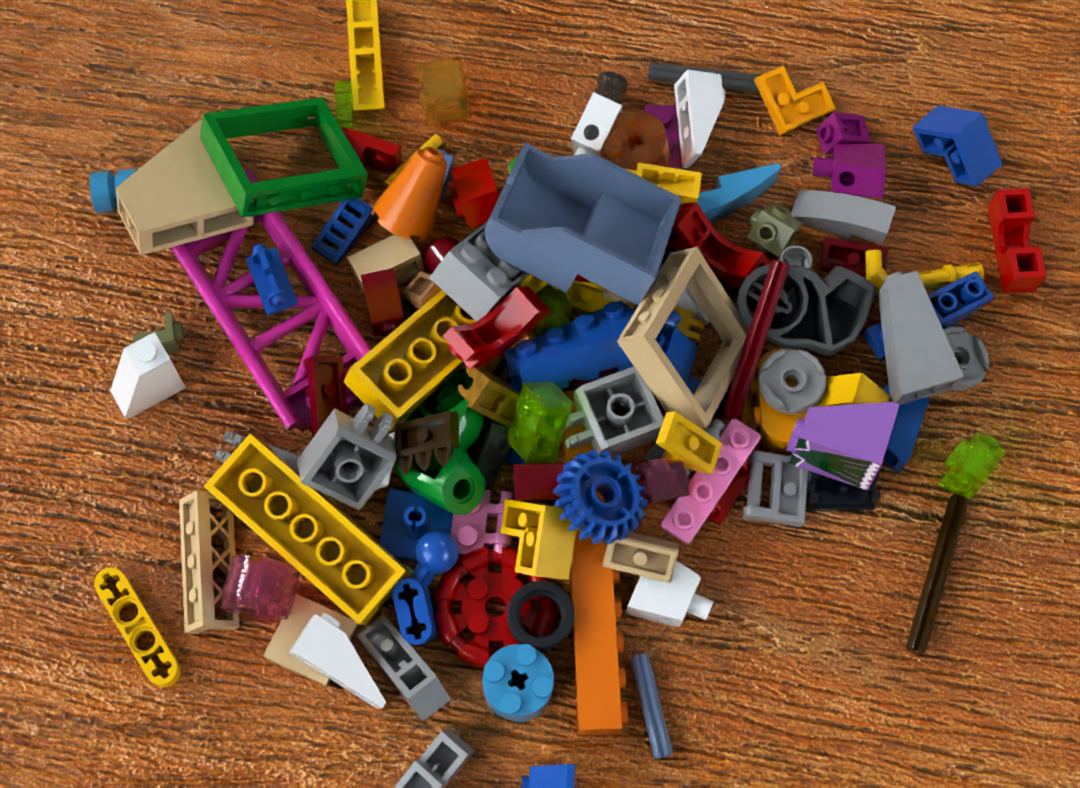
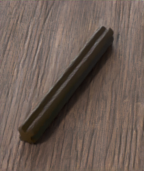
M953 494L949 498L906 644V649L914 654L922 655L926 652L969 504L968 498L959 494Z

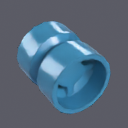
M138 168L120 169L117 175H114L110 170L91 172L90 194L96 213L116 212V187L135 173Z

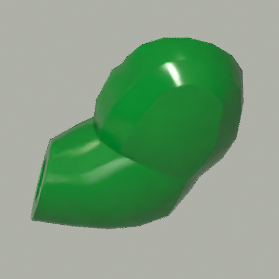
M460 369L404 420V422L446 411L458 413L460 447L453 450L452 457L445 467L441 466L436 460L435 455L426 471L419 467L417 461H415L408 475H404L400 471L397 461L393 465L396 475L413 492L454 515H466L472 512L481 503L485 492L484 476L467 452V449L479 437L485 415L468 407L469 402L458 391V385L469 389L473 384V379L468 376L466 369Z

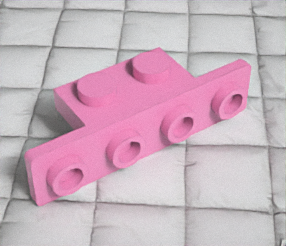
M732 419L720 436L719 441L723 444L713 474L708 475L696 471L690 481L687 479L682 481L674 494L678 499L662 521L661 528L684 544H690L759 442L761 435L739 420Z

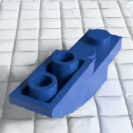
M977 271L928 295L943 329L955 325L994 299L993 294ZM880 322L866 329L863 337L881 362L885 359V351Z

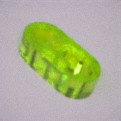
M351 80L335 81L336 121L340 128L343 126L354 130Z

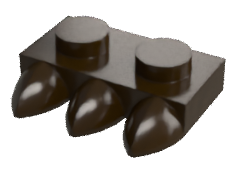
M446 411L395 424L396 461L404 475L409 474L415 461H417V464L423 471H426L431 465L434 455L441 466L445 467L452 457L453 450L460 447L458 413Z

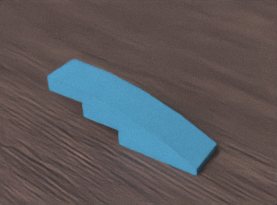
M776 163L719 176L714 190L699 193L697 204L710 223L726 217L752 202L776 184L781 170L780 164ZM673 229L671 230L670 236L676 235Z

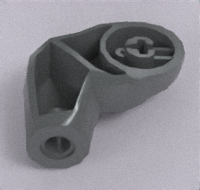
M771 264L755 269L745 277L738 290L736 307L740 319L748 328H750ZM797 265L790 266L765 342L783 349H803L820 356L830 357L854 344L865 326L878 288L864 277L841 266H835L825 278H821L810 268Z

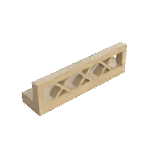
M196 490L179 500L185 634H199L208 629L235 630L240 628L234 513L222 503V518L217 521L210 513L209 502H222L208 491ZM215 532L224 542V550L220 555L211 545V537ZM216 566L225 574L226 583L222 588L213 580V570ZM218 600L227 608V620L215 619L214 605Z

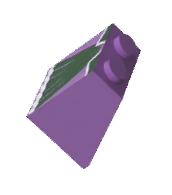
M896 402L809 407L805 419L798 417L786 449L792 452L789 464L868 490L882 465L900 404Z

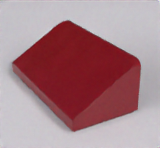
M823 235L818 268L831 271L835 266H841L860 276L866 277L865 251L881 250L882 268L885 269L889 248L882 245Z

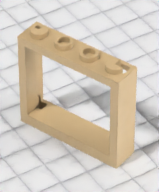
M693 247L669 254L656 279L643 297L617 342L666 412L676 411L703 429L707 428L734 377L749 328L740 319L737 308L699 249ZM686 286L723 341L694 395L655 340Z

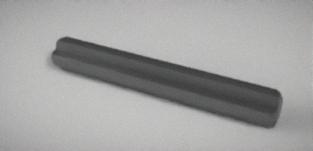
M651 62L648 69V79L652 81L676 83L688 69L721 74L722 87L724 89L760 93L754 82V79L760 76L759 74Z

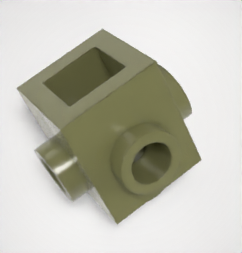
M769 204L763 210L757 209L748 223L752 228L747 237L753 241V245L759 250L767 253L772 252L780 257L783 250L791 245L803 223L791 216L792 213L787 208L778 204Z

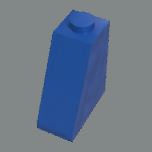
M887 385L883 390L890 395L889 385ZM930 397L899 405L883 459L897 474L910 459Z

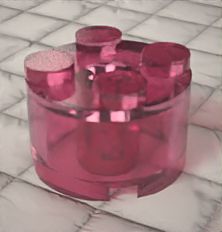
M250 555L233 556L221 598V609L232 613H242V610L253 613L252 618L261 622L271 623L273 618L287 620L289 615H291L300 572L295 573V567L274 559L261 557L260 562H248Z

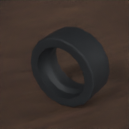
M533 581L522 586L512 596L507 610V625L512 637L519 644H529L538 651H548L560 646L569 636L574 622V606L569 595L560 586L548 581ZM535 596H546L558 604L561 611V622L552 634L537 637L529 634L523 628L520 622V611L522 605L528 599Z

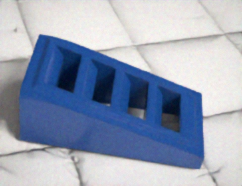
M359 198L343 200L311 245V249L337 266L376 220L375 215L372 216L371 214L373 208ZM351 212H354L355 214L360 216V218L356 217ZM344 220L352 224L354 227L350 229L349 227L344 225ZM337 230L346 236L345 240L335 235L334 232ZM329 240L337 245L339 249L335 251L325 243Z

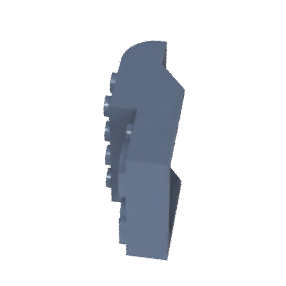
M524 142L486 224L485 239L491 251L498 258L566 293L575 277L579 275L591 283L597 284L617 296L639 305L657 277L682 198L595 153L553 157Z

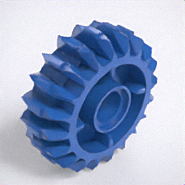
M594 449L586 454L580 453L576 455L572 461H568L563 466V471L558 474L556 479L559 484L553 491L555 495L560 497L555 501L554 507L563 508L564 512L560 515L559 520L568 519L571 524L568 531L580 530L579 540H585L590 536L592 544H598L601 541L605 545L612 544L616 540H623L629 533L638 528V522L645 515L642 508L648 502L640 495L645 492L647 487L637 484L641 474L633 475L630 472L632 463L623 465L621 464V455H615L611 459L609 450L598 454ZM596 492H599L603 496L605 502H602L597 497Z

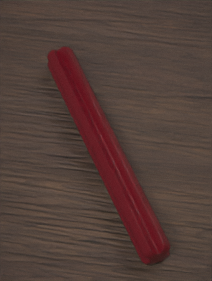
M773 260L771 262L721 416L727 420L740 419L790 268L786 262L780 260Z

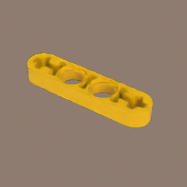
M108 567L101 570L94 581L95 590L145 675L154 685L160 688L174 685L180 677V665L130 581L117 568ZM110 577L115 581L119 580L116 583V587L123 597L118 600L110 589L104 590L108 586L106 580ZM127 604H134L138 608L136 618L130 622L122 621L120 619L121 609ZM145 632L153 633L155 636L153 647L147 651L139 650L137 647L138 637ZM158 655L161 662L166 666L172 665L168 669L169 676L164 679L160 675L155 677L159 668L150 658Z

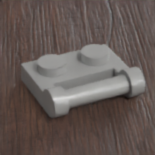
M752 451L747 458L749 461L747 464L750 465L747 505L743 507L742 519L753 522L764 521L802 527L805 524L808 470L790 465L791 456ZM764 466L772 467L769 508L760 507Z

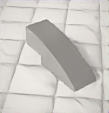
M799 190L791 216L804 225L849 240L850 236L854 235L882 245L888 233L896 206L843 193Z
M444 729L422 756L414 761L394 788H445L475 751L451 729Z

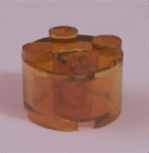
M626 110L619 113L603 144L607 160L625 169L637 170L638 162L669 167L671 163V149L664 125L658 118L646 112Z

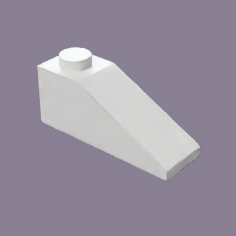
M687 69L674 84L682 168L688 169L702 154L723 106L725 89L722 87L721 74Z
M323 613L321 617L314 614L288 653L376 709H382L386 701L346 633L338 629L341 623L326 613Z

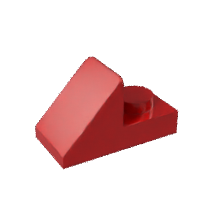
M341 126L343 133L365 169L368 162L383 170L388 168L396 170L400 167L402 154L399 145Z

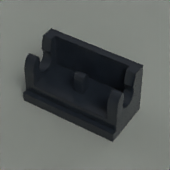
M809 471L806 496L807 511L874 510L875 504L880 498V491H876L879 471L868 490Z

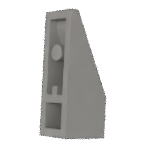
M384 614L356 635L422 721L451 700L438 677L411 645L403 639L400 632Z

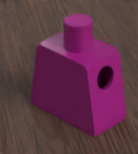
M836 144L833 146L832 158L814 157L812 176L831 177V191L836 193L883 199L886 177L885 145Z

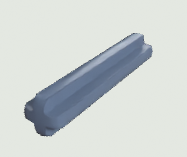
M647 653L637 654L631 657L630 664L652 754L655 759L666 758L673 751L650 658Z

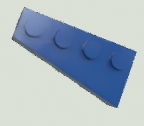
M621 300L611 302L593 313L578 316L568 324L551 328L545 334L517 343L515 347L504 351L512 386L526 399L569 387L570 380L573 379L590 381L600 378V371L618 367L620 372L631 368L632 363L617 340L635 311Z

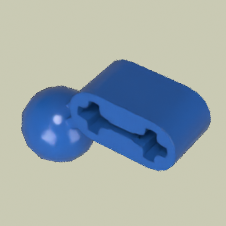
M432 530L418 540L415 548V557L418 565L410 578L399 581L393 589V601L400 632L403 639L413 645H426L436 638L435 613L428 586L436 574H443L449 571L456 564L459 556V549L455 538L442 530ZM410 588L418 590V595L413 597V602L405 600V594L410 592ZM417 621L420 624L426 625V630L421 632V637L420 635L413 634L412 628L417 627Z

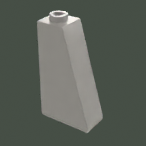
M899 271L889 275L878 292L890 401L902 405L954 390L964 378V375L918 272L914 271L904 274L903 271Z

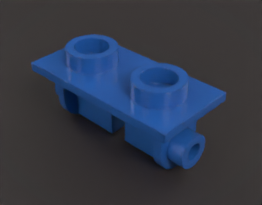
M265 244L254 246L251 257L245 259L267 316L298 305L277 248L270 249Z

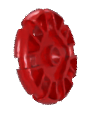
M488 547L470 551L457 559L458 564L451 571L445 572L437 585L433 602L437 603V613L434 614L437 632L445 646H451L458 653L457 658L467 664L484 669L490 657L495 653L489 652V643H503V647L519 644L512 637L507 625V610L511 598L523 586L522 582L517 579L522 573L515 572L518 553L516 549L502 547V553L500 554L495 550H488ZM488 564H502V573H489ZM468 573L473 580L470 581L466 588L460 583V580ZM527 575L531 579L529 583L533 581H548L553 583L551 578ZM535 596L528 599L522 605L520 611V622L523 628L537 637L547 636L554 632L558 612H555V602L546 596ZM492 600H500L506 606L505 612L499 617H492L486 612V605ZM530 602H541V612L530 613ZM461 603V614H452L451 604ZM467 629L476 636L469 643L461 637Z

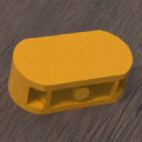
M778 348L767 352L758 362L749 389V395H754L755 407H751L750 416L752 427L757 426V433L761 435L760 442L764 446L776 452L789 453L790 451L786 449L797 418L805 419L807 412L789 415L776 411L765 402L760 394L758 378L763 363L771 354L783 349ZM786 380L788 386H797L794 380Z

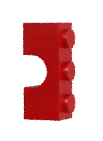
M1030 188L998 190L987 209L1003 294L1035 292L1045 279L1046 272L1041 247H1031L1030 226L1035 218Z

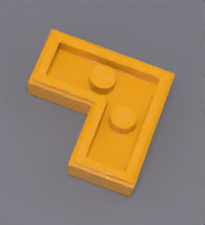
M784 65L754 79L779 136L836 110L824 81L796 93Z

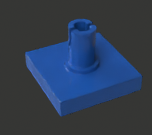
M388 489L379 544L397 560L417 562L415 548L418 540L432 530H442L451 535L453 514L421 498L415 492Z

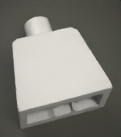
M593 92L571 138L574 155L595 153L604 159L606 158L623 128L622 105Z
M676 560L671 583L640 576L627 606L626 614L680 627L686 612L706 620L714 601L695 593L701 577Z

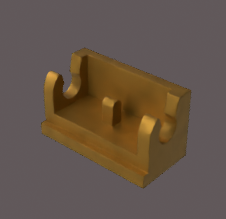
M480 367L474 369L467 368L468 376L473 379L471 388L468 389L458 385L460 395L469 402L467 406L516 431L535 403L530 399H526L512 384Z

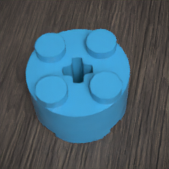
M529 644L509 645L495 652L486 663L483 671L482 684L486 703L496 715L513 722H527L538 717L545 711L553 694L554 674L548 659ZM512 678L525 679L524 689L519 690L517 686L510 687L512 685Z

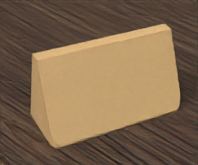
M632 532L623 540H616L612 544L607 545L602 567L671 583L679 544Z

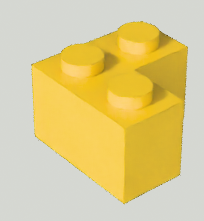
M505 499L500 533L520 537L515 572L535 577L569 580L577 529L568 531L571 524L568 519L559 520L560 515L564 512L563 508Z

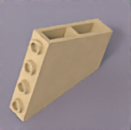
M202 120L196 122L116 187L118 213L140 255L253 226V216L241 217L200 139Z

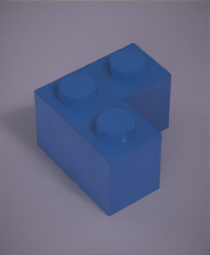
M937 106L912 127L923 153L943 156L945 158L954 182L977 187L1002 165L998 148L993 142L987 126V120L982 112Z

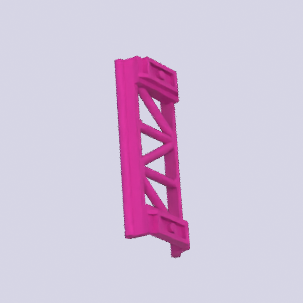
M251 169L244 170L250 183L259 182ZM280 212L253 216V224L258 221L262 223L281 252L279 255L283 266H286V268L290 266L309 295H295L298 305L290 307L306 309L253 340L249 338L230 309L264 308L259 295H236L255 284L251 272L225 285L248 227L170 247L287 430L290 431L296 428L301 433L308 430V423L312 422L310 397H306V389H309L307 367H304L303 360L318 355L328 325L331 326L348 352L343 356L345 377L350 367L372 349ZM229 238L212 281L197 256ZM317 318L292 387L284 391L260 353L263 352L262 349ZM345 384L348 409L361 400Z

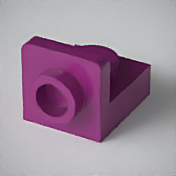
M834 112L816 129L823 154H831L833 146L836 144L871 143L863 115Z

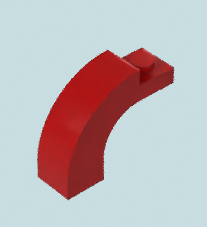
M697 202L684 204L676 214L672 227L679 238L676 246L680 251L697 247L721 285L738 292L745 277L758 267L771 264L763 252L741 248L719 234Z
M529 286L516 287L486 316L469 325L452 326L443 337L449 342L448 347L451 353L462 360L469 369H474L490 362L515 345L551 311Z

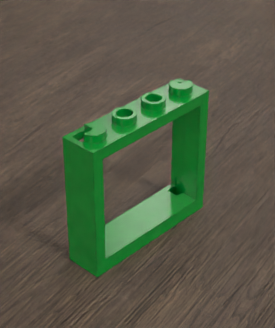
M323 97L203 114L200 139L242 218L363 197L368 173ZM315 126L339 169L250 183L227 139Z

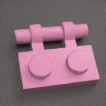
M485 490L481 503L472 512L466 515L453 514L451 536L457 542L459 549L458 557L484 546L494 547V550L499 554L502 553V547H511L512 535L502 534L500 530L505 499L513 500V492L502 491L500 502L498 504H491V490ZM488 517L498 518L496 533H486Z

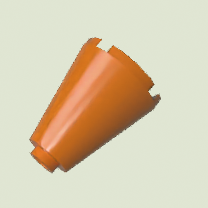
M432 147L418 149L375 202L371 211L372 216L377 213L379 216L377 222L383 228L408 240L411 235L420 236L418 241L421 242L430 238L434 228L447 168V162L443 159V153Z

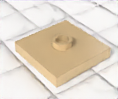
M295 593L263 657L328 687L331 679L288 652L314 614L321 617L323 613H326L339 621L341 625L338 629L345 632L350 641L359 624L349 617Z

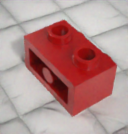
M487 157L451 168L454 181L448 184L458 218L465 216L468 228L477 225L482 226L486 223L499 198Z

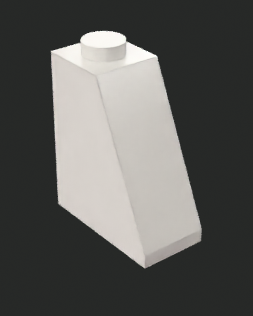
M154 332L123 349L110 391L124 417L128 420L186 387Z

